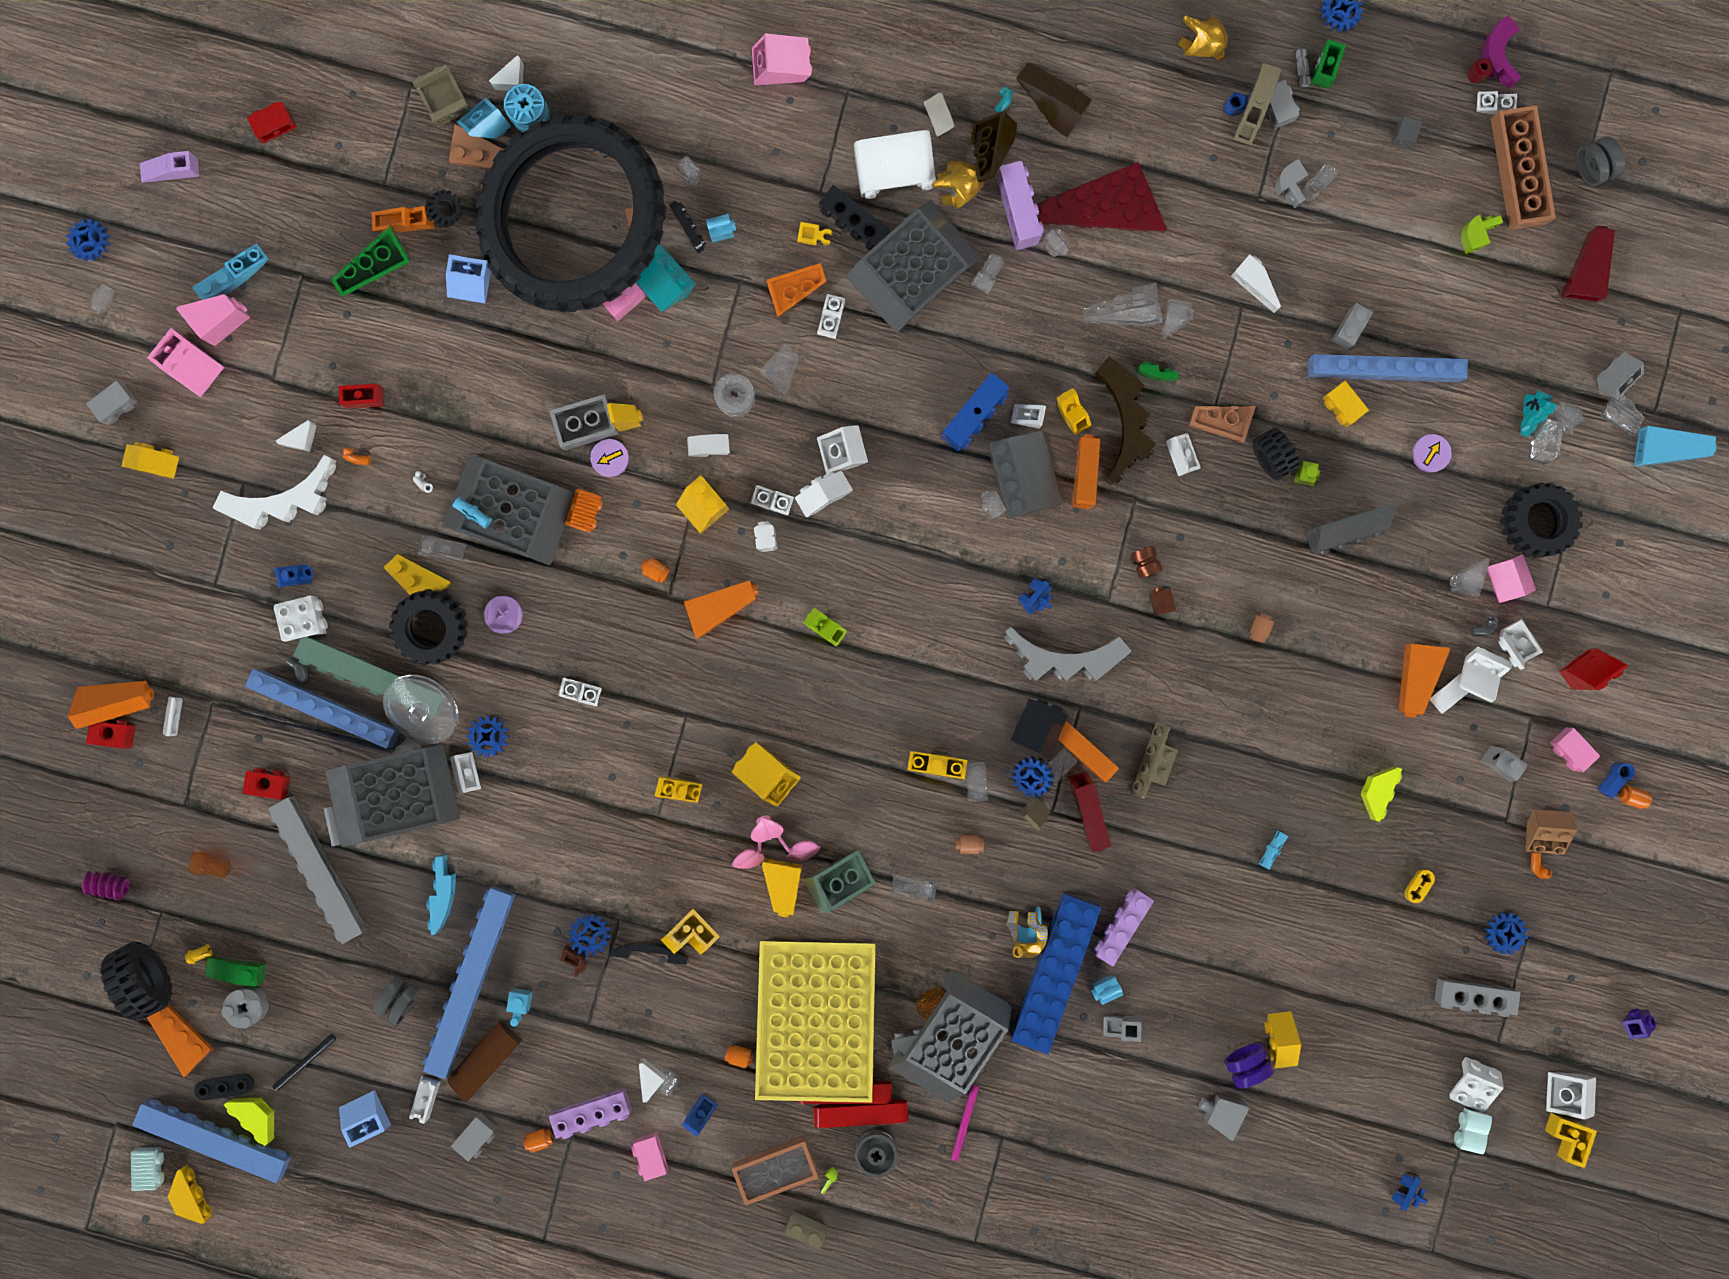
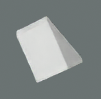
M517 55L489 80L495 90L509 91L512 87L523 84L524 64L520 57Z
M1014 404L1011 423L1040 429L1043 424L1046 406Z
M307 420L277 439L276 442L284 447L311 452L316 425L314 422Z
M642 1058L639 1062V1071L644 1103L651 1098L663 1083L666 1075L645 1058Z

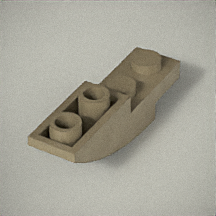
M1263 62L1234 134V140L1252 145L1282 70L1281 67Z

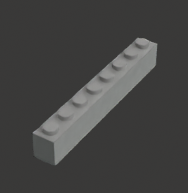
M295 796L288 797L268 808L271 821L276 823L279 828V836L286 841L289 854L297 861V869L301 874H304L307 880V887L315 894V901L320 908L322 907L326 922L333 927L336 940L344 944L368 931Z

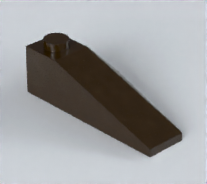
M1030 63L1025 65L1017 77V81L1029 97L1034 100L1038 106L1037 108L1045 115L1051 127L1067 138L1089 108L1092 99L1073 86Z
M1004 111L973 124L971 142L975 148L973 155L977 161L975 168L979 183L996 177L1015 140L1017 123Z

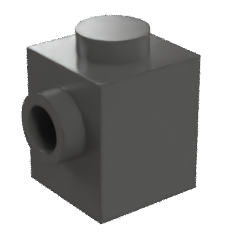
M1403 116L1397 124L1391 144L1396 145L1399 149H1410L1416 143L1422 121Z

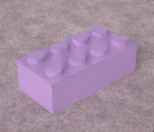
M1022 161L1001 166L996 177L1016 250L1038 245L1040 238H1042V233H1044L1042 222H1038L1037 218L1039 214L1038 206L1032 200V196H1034L1031 184L1028 185L1027 166H1023Z

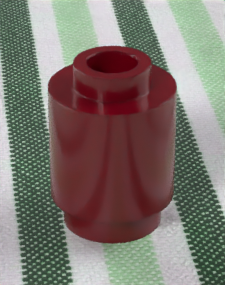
M1486 58L1478 59L1467 71L1468 80L1472 83L1484 81L1493 70L1492 63Z

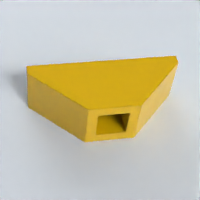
M910 751L907 770L965 779L968 760Z
M660 775L655 796L698 803L702 784Z
M188 1164L183 1166L176 1172L168 1194L169 1202L177 1216L203 1224L212 1217L211 1207L203 1197V1190L195 1180L193 1169Z

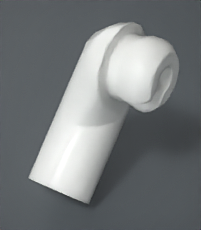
M416 471L415 476H413L414 483L422 491L430 493L433 490V486L424 481L426 477L424 473Z

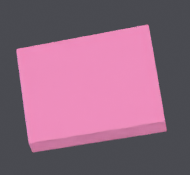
M1523 554L1486 567L1499 603L1526 596L1536 591Z

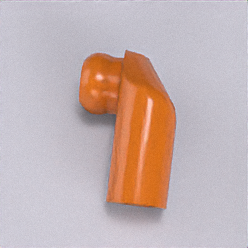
M353 448L343 449L342 457L344 460L357 465H370V456L353 455Z
M1531 852L1532 872L1540 879H1549L1552 872L1541 864L1542 853Z

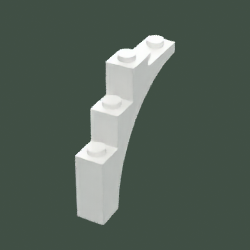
M324 455L317 467L305 480L294 488L278 495L266 498H245L220 491L213 509L259 530L266 525L268 514L282 521L290 522L297 514V506L312 514L319 515L325 509V501L327 499L320 494L327 487L329 475H332L336 469V460Z

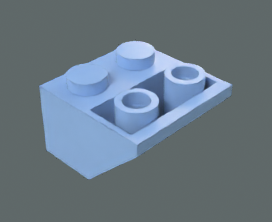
M449 254L446 269L447 297L486 304L491 270L488 268L489 262Z
M375 1090L339 1107L341 1131L349 1148L384 1132L391 1126Z

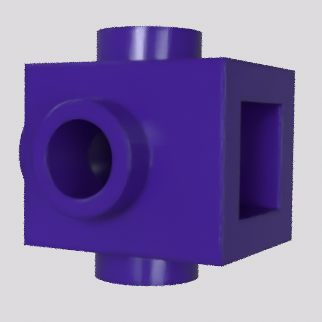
M1637 1008L1630 1010L1622 1021L1629 1039L1647 1038L1651 1036V1033L1656 1028L1655 1019L1651 1016L1648 1009L1640 1010Z

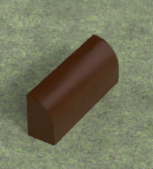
M499 1020L447 1078L450 1087L467 1103L520 1044L522 1039Z

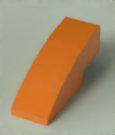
M425 206L415 208L399 207L372 212L373 232H382L390 224L395 232L433 229L435 225L433 224L434 220L429 221L428 219L431 216H426L425 212L428 209H425Z

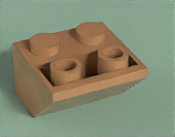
M1533 809L1527 821L1526 852L1564 855L1577 832L1572 812Z

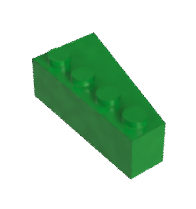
M390 224L338 271L331 281L340 296L343 297L409 263L411 257Z

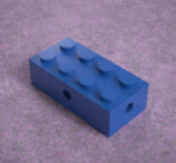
M991 372L945 428L941 438L959 452L961 448L965 450L973 439L971 436L973 434L977 435L982 430L985 424L983 421L985 419L989 421L995 414L997 404L1001 406L1008 398L1009 393L1007 391L1009 386Z

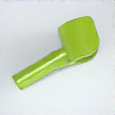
M834 1167L829 1168L825 1173L828 1180L821 1190L822 1194H825L830 1184L837 1179L838 1171Z

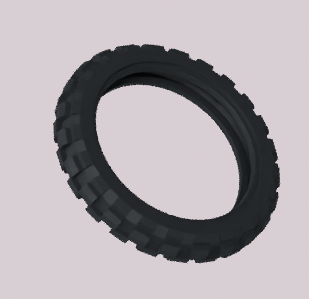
M580 114L575 116L560 115L551 117V120L545 122L541 120L530 125L527 131L522 134L519 132L508 141L509 145L503 151L500 149L492 160L494 163L489 171L486 170L481 182L483 187L481 193L477 196L476 209L478 214L475 219L476 234L479 235V247L483 258L489 262L488 268L507 290L538 308L549 311L576 312L577 310L587 311L600 307V304L613 301L621 296L625 289L631 288L641 278V273L650 266L655 257L654 252L657 245H660L664 232L662 230L663 221L666 220L665 192L662 180L657 172L658 169L643 146L633 136L614 123L602 118L597 119L590 115ZM569 148L598 150L616 160L629 180L633 195V216L627 237L615 256L592 274L566 281L540 277L532 273L521 262L510 239L508 225L509 209L516 187L533 165L554 152Z

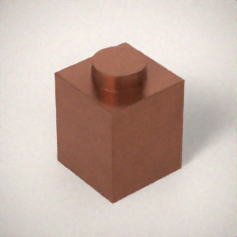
M1164 586L1153 589L1154 593L1149 594L1154 616L1176 611L1171 588L1166 590Z

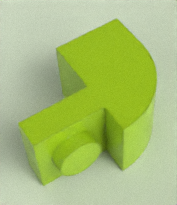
M1478 215L1464 226L1461 232V242L1466 254L1482 249L1490 244L1486 231L1496 228L1503 223L1501 215L1494 218L1493 215H1490L1483 219Z
M816 608L812 609L803 624L836 647L847 633L844 628Z

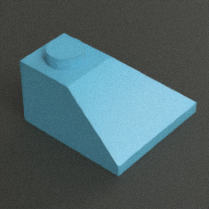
M484 98L457 121L468 135L473 137L497 139L499 136L506 134L508 128L511 127L500 111L487 98Z

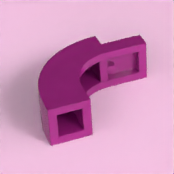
M1509 15L1491 30L1485 39L1482 49V58L1488 59L1493 66V70L1488 77L1492 79L1497 75L1501 84L1508 89L1521 79V76L1511 66L1505 55V46L1508 40L1520 30Z

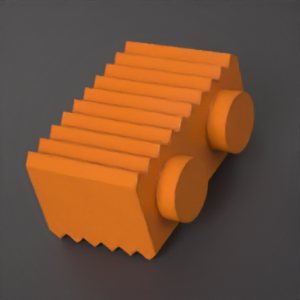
M576 489L565 525L589 533L591 530H594L597 519H595L597 511L601 510L603 501H601L602 496L582 489Z

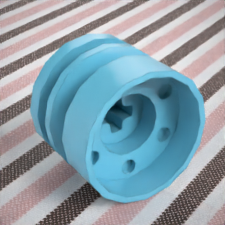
M519 84L507 92L504 99V109L512 124L520 132L527 131L529 126L541 120L545 122L550 119L548 105L536 87L529 84Z

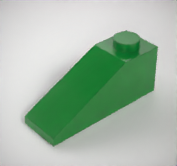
M208 957L205 977L237 985L256 987L264 983L266 963Z

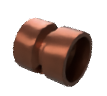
M1154 545L1130 554L1133 563L1138 565L1136 571L1139 579L1163 570L1160 561L1155 559L1157 553Z

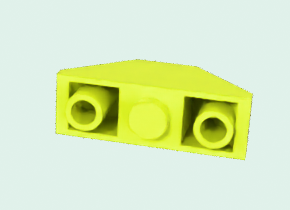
M1390 767L1367 777L1361 797L1371 820L1380 822L1386 816L1387 804L1393 799L1395 794L1393 790L1402 778L1401 768Z
M232 1098L224 1104L227 1112L231 1116L236 1117L240 1121L241 1126L245 1130H249L259 1144L266 1146L274 1139V1110L262 1098Z

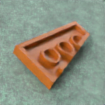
M170 1005L147 1017L183 1077H186L213 1049Z

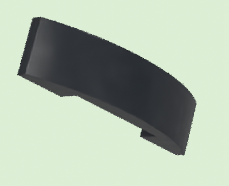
M654 942L624 944L612 949L609 954L611 957L629 958L632 951L668 955L667 963L684 965L689 960L679 950L674 954L666 945Z

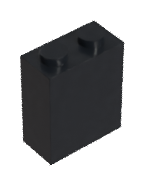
M1029 698L1011 741L1050 758L1069 715L1063 713V708L1052 704L1049 707L1047 706L1048 702L1037 698V701Z

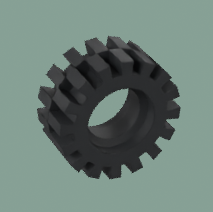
M439 190L425 202L427 203L425 209H428L425 214L426 216H431L428 219L429 221L434 220L433 224L435 226L439 224V227L443 228L445 226L447 228L461 219L460 216L463 215V212L460 211L463 209V205L459 206L461 200H456L457 195H451L452 191ZM439 202H444L448 205L450 209L448 216L443 215L439 211Z

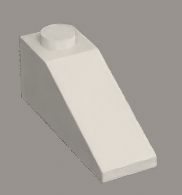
M1249 255L1231 277L1275 313L1281 305L1265 267L1259 258Z

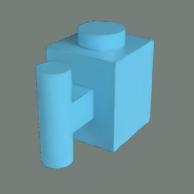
M728 214L706 219L712 243L734 237L733 231H736L734 219L730 220Z
M1113 974L1092 983L1094 989L1091 992L1095 1000H1099L1102 1005L1123 996L1121 986Z
M514 988L509 992L506 1011L513 1012V1017L510 1021L512 1026H517L523 1019L522 1014H526L530 1010L533 991Z

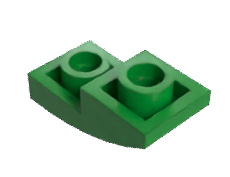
M1153 362L1141 363V366L1136 369L1137 373L1141 376L1155 381L1176 382L1179 379L1178 371L1173 372V369H1162L1159 372V365H1153Z

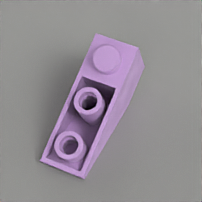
M190 151L167 153L140 163L141 182L199 177L198 158Z

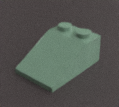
M859 850L804 878L821 913L833 911L876 884Z

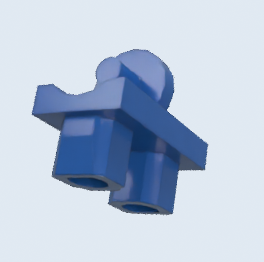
M308 564L274 568L278 587L312 583L313 572Z
M1035 578L1029 586L1035 593L1030 597L1024 592L1018 598L1028 614L1031 615L1035 609L1041 612L1044 607L1048 609L1052 607L1048 603L1052 598L1048 594L1052 587L1047 581L1044 580L1042 582Z
M1404 1173L1400 1184L1409 1188L1407 1194L1396 1189L1392 1196V1200L1400 1205V1209L1405 1212L1412 1198L1415 1199L1412 1206L1418 1208L1420 1202L1424 1204L1428 1202L1423 1197L1426 1190L1420 1188L1418 1194L1415 1193L1421 1182V1178L1417 1175L1413 1177Z

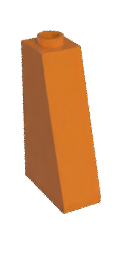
M1085 434L1078 442L1071 506L1073 508L1092 509L1096 505L1100 439L1095 438V435Z
M749 580L684 601L695 638L703 637L756 601V595L759 594L756 584H752Z
M1405 644L1398 712L1405 713L1404 717L1416 718L1417 714H1424L1450 648Z
M147 681L77 687L68 718L75 729L144 710L150 707L151 700L154 698V691L149 687Z
M1067 721L1065 722L1057 741L1100 781L1106 783L1119 768Z

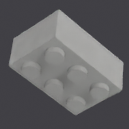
M605 394L549 411L561 449L564 451L619 434L618 430L611 424L607 408L609 399Z

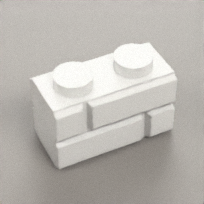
M769 521L759 522L758 526L754 527L757 550L760 552L775 551L778 548L774 526Z

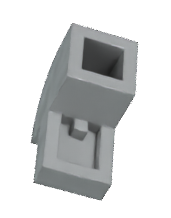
M1299 159L1289 164L1280 173L1275 183L1277 195L1280 196L1285 193L1287 202L1293 205L1294 208L1306 200L1297 186L1308 176Z
M1104 1015L1103 1036L1121 1037V1041L1141 1042L1142 1019L1124 1015V1017Z

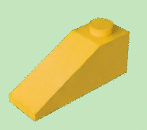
M607 404L611 424L619 432L641 427L640 421H643L641 409L638 410L635 405Z

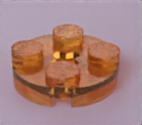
M941 988L927 990L921 994L919 1001L918 999L916 1000L917 1012L920 1016L924 1017L925 1021L929 1019L946 993L942 992Z

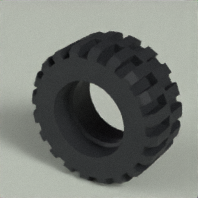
M1539 483L1515 492L1513 497L1506 501L1508 506L1504 507L1501 512L1504 514V518L1500 519V524H1504V529L1501 531L1503 535L1508 537L1506 542L1509 545L1513 544V549L1516 552H1522L1524 556H1533L1534 558L1553 556L1566 551V548H1570L1574 544L1573 540L1578 539L1580 535L1578 529H1581L1583 526V522H1580V517H1583V513L1578 510L1580 504L1572 499L1574 495L1571 492L1565 493L1566 488L1562 486L1556 487L1553 483ZM1535 503L1546 505L1554 515V530L1548 538L1542 539L1536 536L1528 525V513Z
M425 589L424 591L411 594L396 606V610L391 615L393 619L389 622V628L392 629L390 638L395 640L394 647L396 650L400 648L402 651L401 655L404 658L408 656L411 658V662H421V665H428L429 663L435 665L448 660L463 646L464 639L468 634V631H466L468 620H465L464 617L466 616L465 610H461L459 607L461 604L458 600L456 602L452 600L453 596L450 594L445 595L440 590L432 591L431 589ZM425 609L432 610L442 617L446 625V635L441 642L432 645L424 643L416 637L412 628V620L419 611Z
M130 942L107 954L100 968V973L102 974L101 981L104 984L103 988L107 992L110 1002L114 1004L117 1011L121 1012V1015L134 1021H141L165 1009L173 996L171 992L173 989L170 983L171 979L167 974L165 965L161 962V958L156 955V952L150 949L147 944H143V942Z

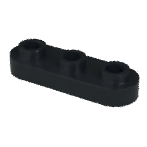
M676 200L673 201L669 206L699 254L705 250L703 246L706 243L701 234L696 235L694 231L696 226L692 219L687 220L684 215L687 211L681 202L677 203Z
M246 1073L205 1079L195 1086L194 1093L199 1100L203 1101L243 1095L253 1089L254 1079ZM240 1082L244 1083V1088L240 1086ZM221 1085L225 1086V1091L221 1089ZM202 1088L206 1089V1094L202 1093Z

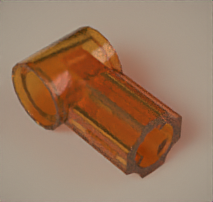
M192 852L188 872L226 878L231 865L230 861L213 858L209 854L202 852Z

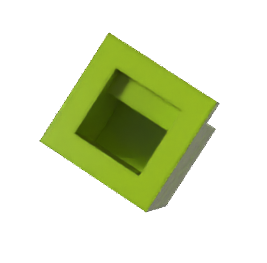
M1305 461L1299 463L1294 483L1314 486V483L1318 481L1320 476L1319 464Z

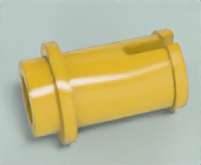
M209 944L193 951L188 950L185 954L186 962L194 965L197 961L212 956V949L208 950L210 948Z

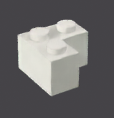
M831 471L824 475L823 479L820 476L811 481V486L807 485L800 489L801 493L795 499L807 518L818 513L829 504L842 499L853 489L842 471L837 473Z

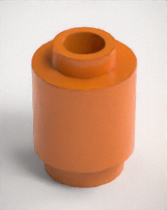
M652 557L649 560L645 559L640 568L643 570V575L662 584L670 573L666 565Z
M1630 785L1622 788L1619 793V798L1623 804L1638 809H1647L1652 802L1651 794Z
M729 1045L724 1061L746 1069L747 1065L751 1066L754 1054H751V1049Z
M545 1128L528 1133L526 1138L523 1139L524 1147L530 1153L549 1148V1145L554 1143L551 1130H545Z

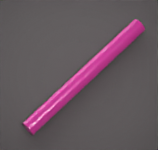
M975 1084L971 1086L951 1160L958 1162L979 1089V1086Z

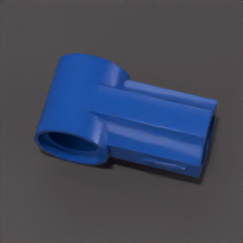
M1238 92L1231 94L1224 104L1225 113L1230 116L1243 113L1250 94L1243 95ZM1231 101L1236 102L1238 107H1234Z
M1623 762L1613 763L1609 774L1597 789L1603 795L1613 799L1626 781L1634 777V767ZM1624 767L1625 773L1621 776L1620 769Z

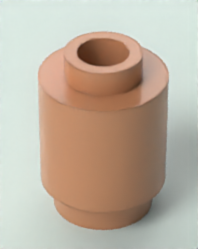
M1261 613L1260 616L1255 617L1250 630V639L1265 643L1274 625L1271 616Z
M960 834V838H956V850H959V854L978 855V853H983L984 838L979 837V835Z

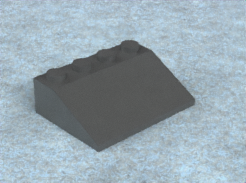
M1043 431L1005 438L988 444L989 455L1007 519L1063 504Z
M1395 502L1306 531L1305 534L1311 552H1318L1319 555L1330 552L1329 548L1334 546L1340 549L1349 546L1348 542L1353 540L1355 544L1367 540L1366 536L1371 534L1373 538L1384 535V530L1391 527L1396 508Z

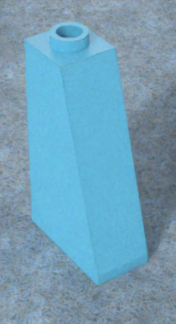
M1652 426L1640 428L1634 466L1639 467L1714 456L1717 449L1716 437Z

